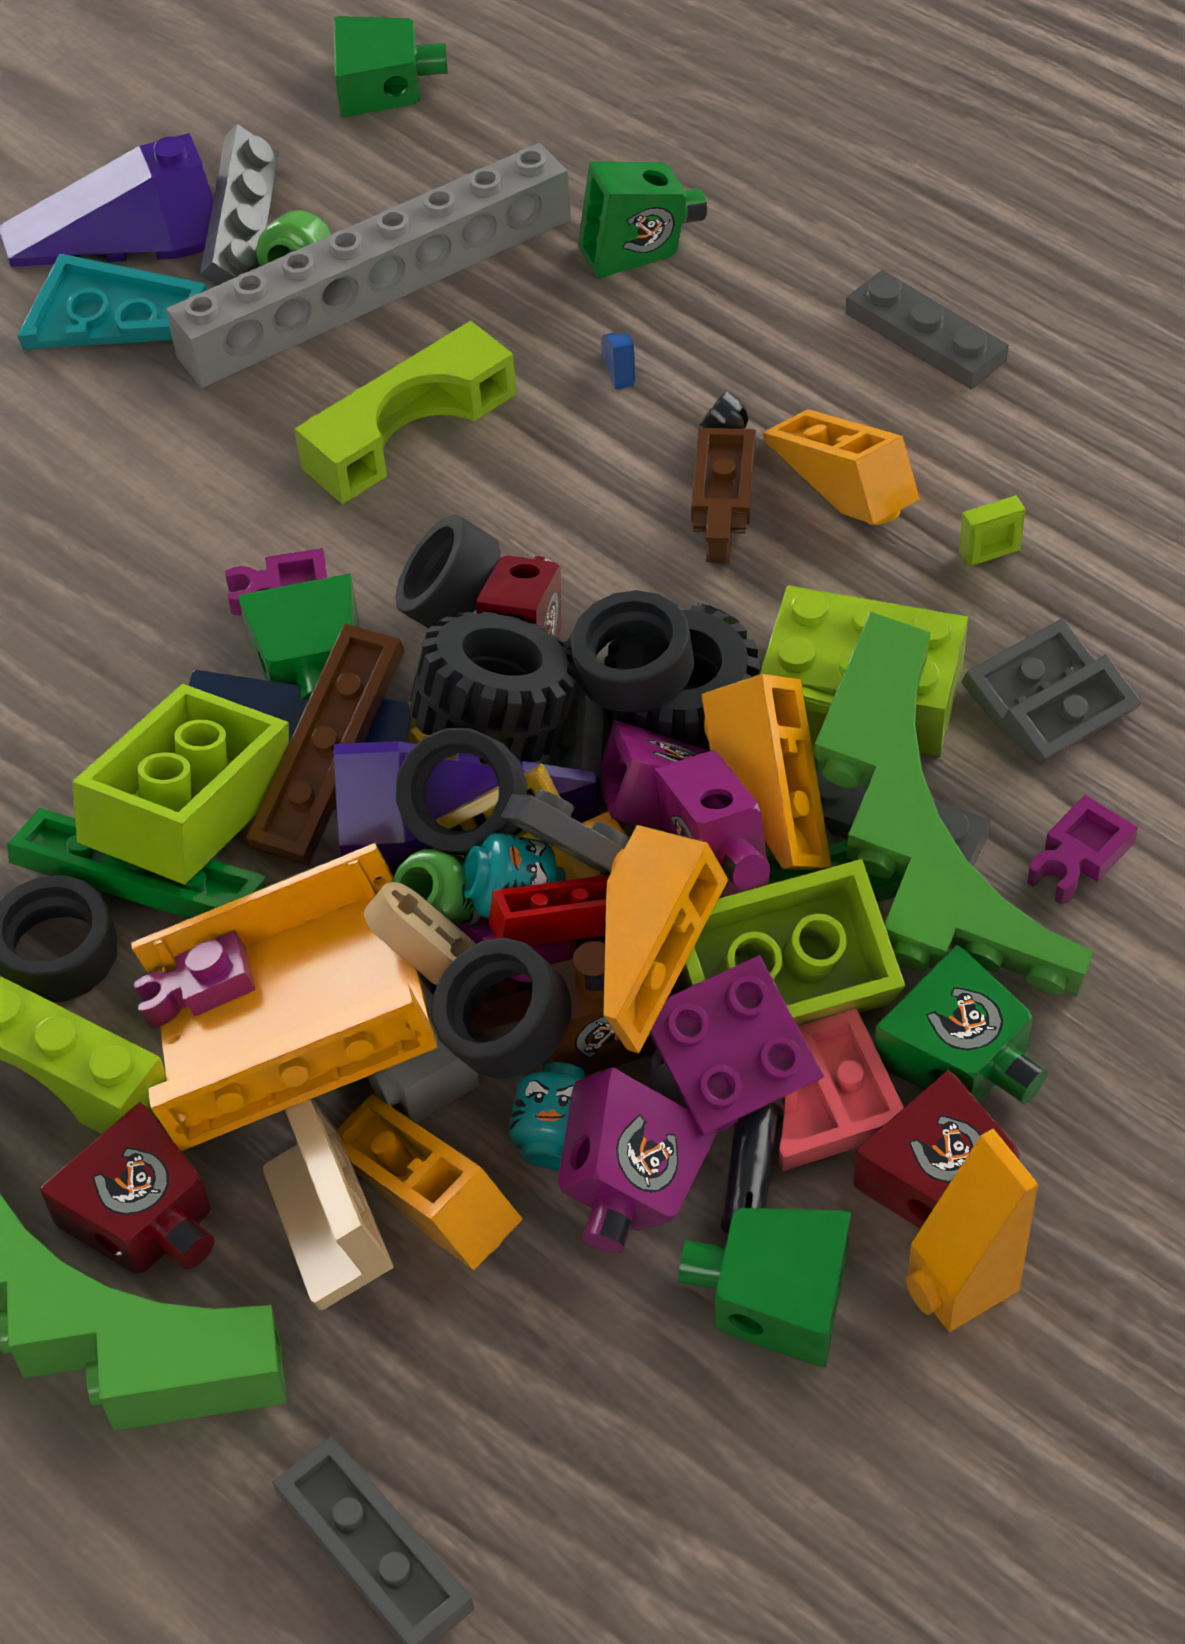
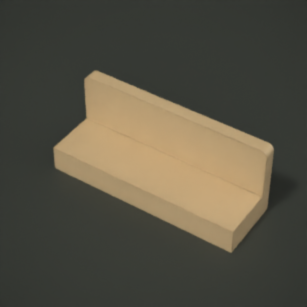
M312 1098L285 1109L298 1144L267 1162L263 1166V1172L310 1300L318 1310H324L391 1270L394 1266L340 1134Z

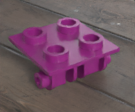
M760 955L668 997L650 1031V1035L702 1136L716 1129V1134L721 1133L739 1122V1118L824 1078L820 1067Z

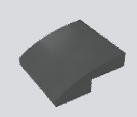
M1064 618L1059 619L968 670L961 681L983 711L1020 748L1042 764L1131 713L1142 704L1140 698L1108 656L1105 654L1095 660Z

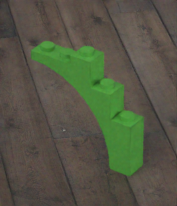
M869 612L815 742L814 762L816 770L821 771L822 775L833 784L844 788H856L858 785L867 788L848 834L846 858L853 861L862 859L867 874L874 877L889 879L893 874L903 877L885 922L898 964L910 970L924 972L928 967L933 969L951 949L958 945L967 951L987 971H998L1001 967L1026 976L1025 981L1042 992L1061 995L1066 991L1077 995L1093 951L1044 928L1001 897L966 860L939 817L922 772L915 727L917 692L927 660L931 632Z
M0 1194V1350L2 1354L12 1353L23 1379L86 1369V1383L90 1403L92 1406L102 1405L113 1431L287 1403L282 1342L272 1305L211 1309L158 1303L107 1287L58 1259L23 1227Z

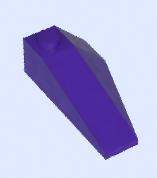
M190 133L176 137L169 136L156 142L136 147L0 225V237L11 267L54 265L59 254L79 258L81 255L107 254L108 262L126 261L127 253L156 252L157 260L177 259L204 251L213 197L203 163Z
M400 741L334 744L338 836L341 857L376 843L394 877L399 865L411 854L423 849H434L420 842L404 825L396 803L398 772L407 753L417 744ZM457 754L455 760L443 759L432 770L426 783L425 801L430 814L434 819H437L499 786L494 770L488 765L480 764L479 757L473 754ZM520 761L523 773L540 765V763ZM543 764L560 797L575 807L570 816L571 818L583 823L599 816L596 772ZM531 788L528 789L527 795L534 796ZM483 812L473 817L478 826L487 820ZM460 824L450 828V830L463 831ZM518 827L517 830L513 833V836L523 830Z

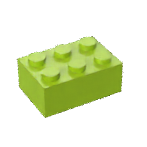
M787 585L760 674L801 679L802 686L836 694L869 612L931 632L927 660L917 692L915 727L919 753L940 757L964 664L968 616Z
M181 684L72 781L77 843L185 885L257 815L289 745V722Z
M862 859L719 898L676 980L679 991H683L760 955L797 1026L857 1008L858 1012L862 1013L890 1005L905 987Z

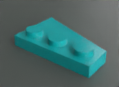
M59 254L17 337L23 350L172 340L166 308L208 289L206 284Z

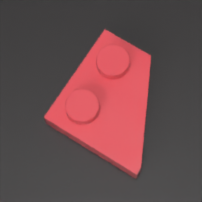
M857 1008L798 1026L824 1078L785 1096V1112L779 1150V1164L782 1171L860 1147L904 1109Z

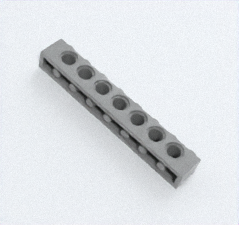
M537 143L166 308L176 358L202 389L571 220L568 170L541 143Z

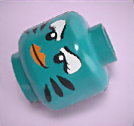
M491 834L481 846H473L470 849L464 864L468 885L464 890L465 898H471L472 905L477 914L485 918H489L493 890L566 881L565 870L563 867H557L555 853L547 842L513 835Z
M552 1062L544 1066L543 1072L530 1073L519 1080L508 1137L522 1151L521 1158L525 1162L540 1168L560 1170L572 1089L575 1081L581 1080L585 1076V1072L581 1068L567 1063Z

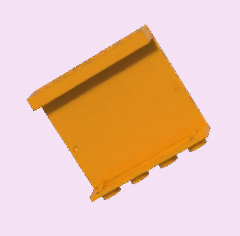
M376 843L131 943L132 950L148 974L153 972L169 973L177 969L175 956L193 949L202 942L214 940L235 930L246 947L256 990L195 1017L187 1006L182 1008L179 1014L170 1022L160 1026L167 1081L148 1088L150 1106L180 1151L438 1048L420 972L379 939L365 921V907L385 884L392 882L393 875Z

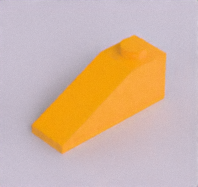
M810 409L762 432L765 443L841 514L862 520L870 525H881L893 521L900 515L901 509L920 500L904 439L901 435Z
M760 674L701 694L705 714L704 730L709 741L710 751L715 750L757 801L761 811L764 841L782 869L820 871L831 868L801 679Z
M639 825L636 826L625 849H622L616 855L611 867V875L607 880L604 1017L626 1049L636 1053L640 1052L728 882L727 876L707 842Z
M373 1094L337 1129L354 1171L435 1243L473 1271L489 1254L500 1246L504 1238L522 1221V1217L479 1165Z
M994 1129L979 1137L911 1243L908 1276L906 1277L908 1291L919 1309L927 1315L934 1312L949 1333L1020 1291L1039 1184Z

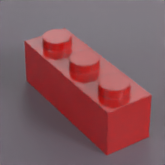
M610 875L493 890L489 924L495 938H508L527 943L529 946L605 936L607 880Z

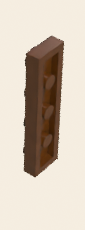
M346 623L343 624L247 834L246 839L251 848L309 866L337 804L334 744L364 743L405 651L400 639Z

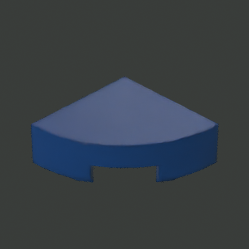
M616 332L603 335L601 339V355L614 388L620 389L634 386V343L630 336L626 333L617 334Z

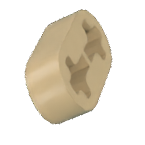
M397 882L385 884L364 910L365 921L374 934L436 986H438L443 972L459 954L476 945L469 936L418 893Z

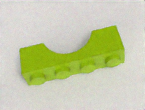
M470 320L294 428L301 469L342 505L387 477L383 450L388 439L402 426L416 419L434 415H451L476 421L516 396L513 353Z
M0 976V1060L21 1069L38 1080L70 1109L81 1124L100 1134H103L139 1102L145 1105L158 1121L150 1106L148 1088L167 1081L161 1057Z

